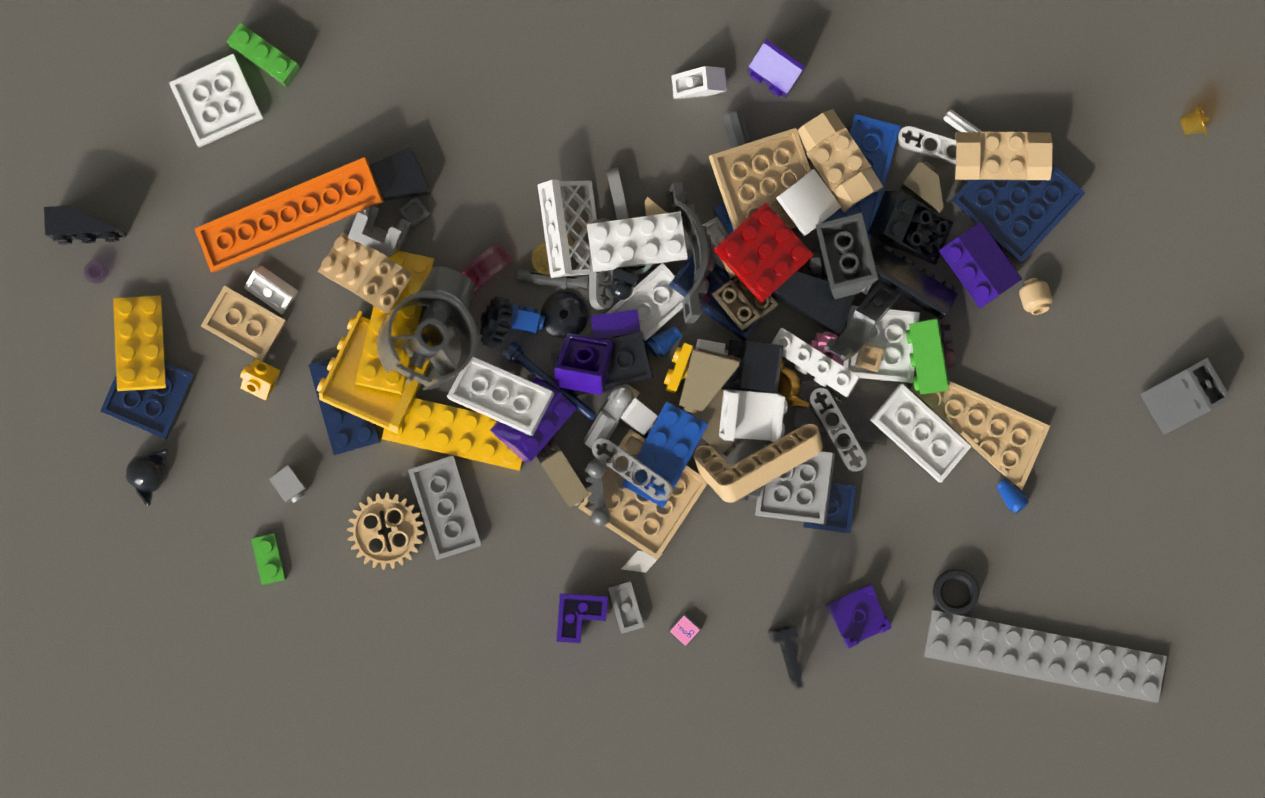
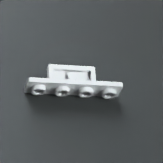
M784 328L779 330L772 344L783 346L782 356L796 364L795 369L804 374L810 373L815 377L814 381L824 387L828 385L846 397L850 395L859 380L857 374Z

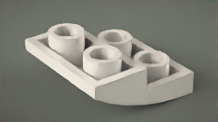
M815 169L809 171L776 197L803 236L807 235L816 228L817 224L824 222L841 208V205Z

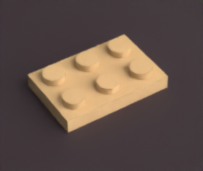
M224 286L201 327L263 362L287 321Z

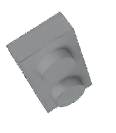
M631 581L609 587L608 590L621 634L643 628V621Z

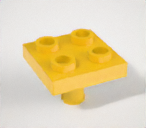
M684 343L682 348H676L672 362L676 364L673 370H668L663 383L667 385L666 391L675 393L680 380L686 378L689 367L688 359L693 348L692 345Z

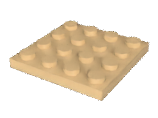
M796 128L709 156L733 230H736L764 203H767L790 229L797 227L776 199L783 191L811 171Z
M630 429L619 447L636 458L646 439ZM621 456L617 460V466L621 470L626 469L629 465L628 458ZM606 465V472L603 475L605 508L609 510L611 519L605 526L658 560L708 483L700 474L686 466L671 497L663 508L623 487L622 484L625 478ZM588 492L589 496L584 498V502L578 508L592 516L593 511H590L588 507L594 505V502L588 501V497L592 496L593 493Z

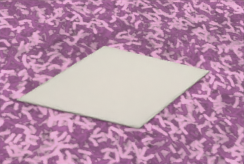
M637 551L623 566L622 570L646 573L657 560L644 551Z

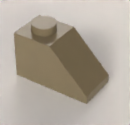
M919 161L903 182L901 188L924 205L940 213L944 207L939 175L935 173L936 169L928 162L923 164Z

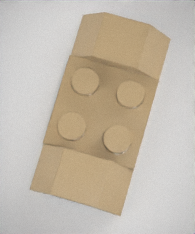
M833 109L823 112L797 130L806 156L841 205L843 213L847 212L864 198L884 188Z
M955 132V180L1051 179V133Z

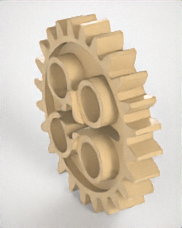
M379 493L376 494V501H373L371 497H367L368 505L360 502L359 505L362 510H353L357 517L356 519L348 520L354 524V527L347 528V531L353 532V536L349 537L348 541H355L356 543L351 547V550L359 549L360 551L356 557L365 556L364 564L372 560L373 568H376L381 563L382 570H386L387 563H390L391 568L395 569L397 561L404 566L403 558L406 557L412 560L410 552H419L415 544H423V541L418 539V535H423L425 532L418 530V527L422 526L424 522H417L416 520L421 514H413L412 511L415 505L407 507L408 499L405 498L402 502H399V495L397 494L393 500H391L389 493L385 494L384 499L381 498ZM381 510L384 511L386 527L392 529V532L388 533L392 547L391 552H388L386 536L380 534V530L384 529L380 517ZM394 510L399 511L401 514V520L396 524L391 523L389 520V514ZM371 515L375 516L378 520V524L374 529H369L366 525V519ZM399 533L406 537V543L402 547H397L394 543V537ZM378 538L382 541L383 547L381 551L374 552L371 549V542Z

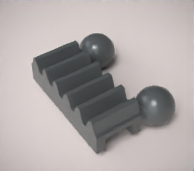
M594 459L589 462L585 469V472L590 475V477L586 478V482L592 483V486L588 487L587 491L593 493L592 496L588 497V501L594 502V505L588 507L590 511H593L589 519L597 526H605L611 519L609 510L605 508L603 475L606 472V465L602 460Z

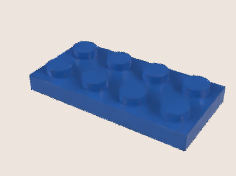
M666 401L636 459L668 480L674 490L708 423ZM643 469L639 470L636 474V479L639 483H644L648 479V474ZM627 479L622 484L623 487L663 508L668 499L660 501L652 498ZM652 481V483L649 486H647V489H649L650 486L655 487L658 490V496L660 494H666V491L664 490V484L662 486H659Z

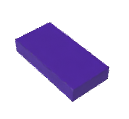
M637 309L591 316L594 338L606 339L641 332Z

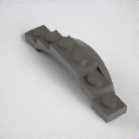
M673 183L667 191L669 213L681 211L682 224L692 246L695 266L693 287L682 301L685 324L695 323L702 315L703 304L700 300L708 292L709 283L707 277L715 265L714 257L710 254L711 236L707 233V227L701 225L699 215L695 213L694 204H686L687 194L686 191H683L682 183Z

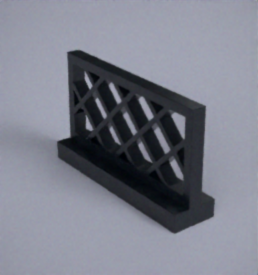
M787 625L769 630L770 640L774 643H780L791 684L796 688L804 687L791 642L792 638L799 637L797 628Z

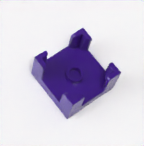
M871 584L827 604L847 648H851L859 644L860 641L892 628L879 605L876 592Z

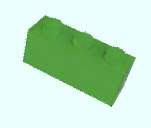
M239 23L226 41L231 48L286 87L289 86L301 69L295 61L242 23Z
M934 319L909 324V330H906V338L908 344L912 343L913 353L909 355L911 366L916 367L917 376L913 377L915 390H919L920 395L950 391L939 320Z

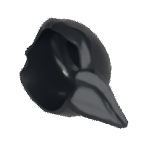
M167 449L152 452L147 456H135L127 466V482L135 487L145 506L151 505L153 492L158 490L164 481L166 469L163 462L169 453Z

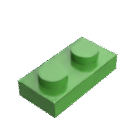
M276 533L251 539L261 584L265 585L286 580Z

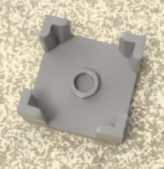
M370 207L364 210V213L359 210L348 238L365 246H370L390 257L402 248L412 222L400 219L397 228L392 226L387 232L373 226L379 211L378 207Z

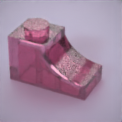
M497 242L470 262L460 273L474 282L476 285L475 291H477L513 259L501 244Z

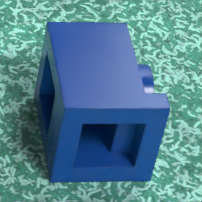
M513 304L511 329L536 335L538 329L543 330L545 316L537 314V309L523 307V310H519V305Z

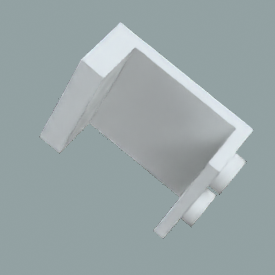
M724 389L719 437L728 441H734V438L770 440L772 442L779 440L784 436L785 426L782 423L783 414L787 412L785 396L779 393Z

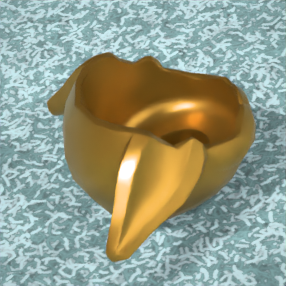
M782 356L777 393L785 396L787 406H810L809 402L797 396L801 389L800 379L794 370L785 367L787 359Z

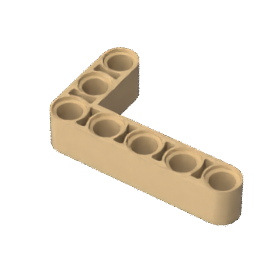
M806 424L731 467L710 445L699 446L693 452V456L700 475L725 502H735L819 454L823 449V443L818 427L814 424Z

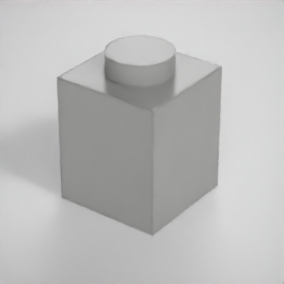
M289 465L269 479L287 503L290 501L296 503L305 496L303 492L308 489L292 466Z

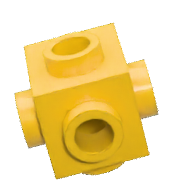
M255 358L250 366L246 365L241 373L240 378L243 379L241 389L267 400L276 387L281 370Z

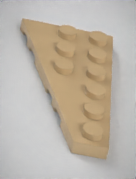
M949 381L950 391L920 395V391L915 390L913 382L910 388L911 392L1021 491L1023 490L1050 425Z

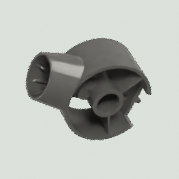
M436 266L432 268L419 291L402 300L385 317L377 335V352L381 364L387 373L391 370L397 371L407 376L406 383L415 380L424 385L423 390H429L446 384L469 364L477 345L476 326L469 313L476 285L470 278L453 269ZM415 305L428 306L420 324L409 335H391L392 323L397 311ZM449 321L454 324L461 342V355L457 366L444 350L449 339L447 329ZM421 334L430 339L432 347L423 342ZM395 348H405L407 354L411 357L409 364L421 370L425 361L430 360L441 376H435L433 379H430L399 364L401 359L397 355Z

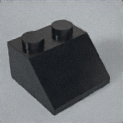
M730 340L728 355L741 358L738 368L725 382L724 387L741 391L777 393L783 346L753 341Z

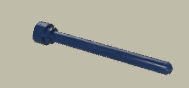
M512 341L502 353L505 359L509 362H518L538 379L559 391L588 419L593 420L596 418V412L566 388L556 387V380L524 356L521 346L516 342Z

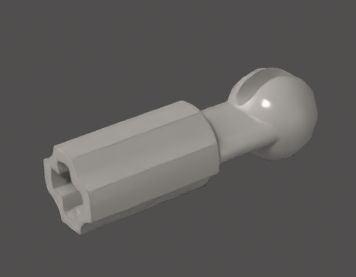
M619 385L611 391L608 402L598 414L583 440L589 448L592 449L596 440H609L619 423V419L633 401V392L629 387ZM600 445V446H599V448L601 449V452H602L603 448L605 447L604 445Z

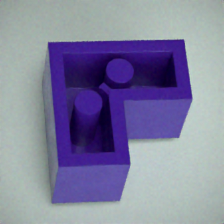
M560 593L556 642L581 643L583 619L606 621L608 596Z

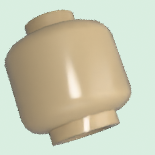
M1038 278L1025 281V285L1019 290L1024 310L1031 312L1033 315L1047 312L1050 309L1049 306L1053 303L1048 283L1038 281Z

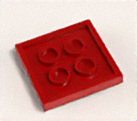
M764 203L714 249L716 254L761 303L813 256V253L767 203Z

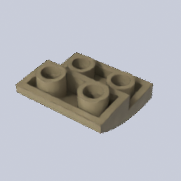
M738 277L730 280L712 294L741 331L756 323L778 306L771 295L761 303Z

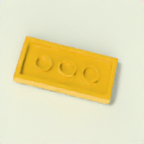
M161 295L113 298L117 390L130 391L166 388Z

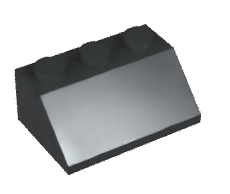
M862 213L816 225L834 299L857 294L878 280Z

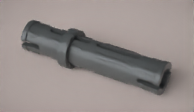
M519 267L517 282L559 286L565 290L566 288L587 290L589 275L551 278L550 271Z

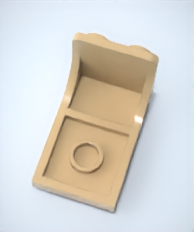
M344 232L336 239L333 248L322 261L321 267L317 271L385 313L391 311L412 276L409 271L381 252L348 238V235Z

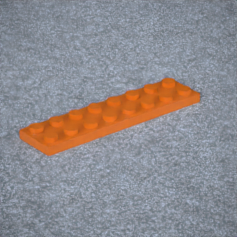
M363 157L194 229L209 269L214 273L384 201L368 159Z

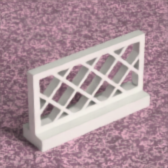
M550 180L538 184L551 278L589 275L590 266L586 261L590 257V246L583 238L588 233L587 224L597 220L592 181ZM560 187H563L569 193L565 200L561 196ZM579 187L585 188L586 197L584 200L576 193ZM572 198L580 205L576 212L568 205ZM583 209L589 216L587 223L579 216ZM564 210L572 216L569 223L565 221ZM576 221L583 228L579 235L572 228ZM568 233L576 240L572 247L568 244ZM579 244L587 251L583 258L575 251ZM571 256L579 263L575 270H572Z

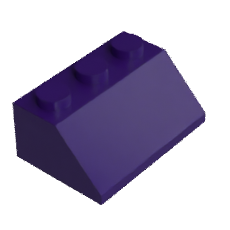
M982 221L939 250L979 308H982L1022 280L1020 274Z
M537 377L532 380V383L553 391L554 396L533 436L499 421L490 429L497 438L524 462H531L577 409L559 391Z

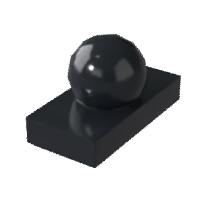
M619 268L615 269L610 292L617 300L628 299L633 293V287H636L638 283L637 275Z

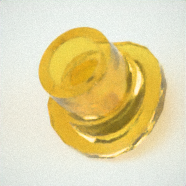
M1200 104L1195 105V111H1192V113L1180 117L1185 136L1202 132L1205 137L1208 136L1205 122L1210 120L1208 116L1204 117L1203 108Z
M546 242L534 249L531 261L538 272L550 275Z

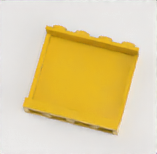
M359 311L357 316H352L348 323L347 329L349 332L346 338L342 336L337 347V350L340 351L337 357H332L328 364L327 370L330 372L327 378H322L318 385L319 400L398 434L421 383L415 380L406 383V376L402 394L355 384L370 323L369 319L362 317V311ZM428 341L427 345L432 347V342ZM425 361L422 370L409 364L408 368L425 376L431 361Z

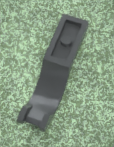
M879 282L855 310L850 323L840 337L836 340L831 338L824 349L835 353L844 361L856 355L868 340L874 327L899 299L900 292Z

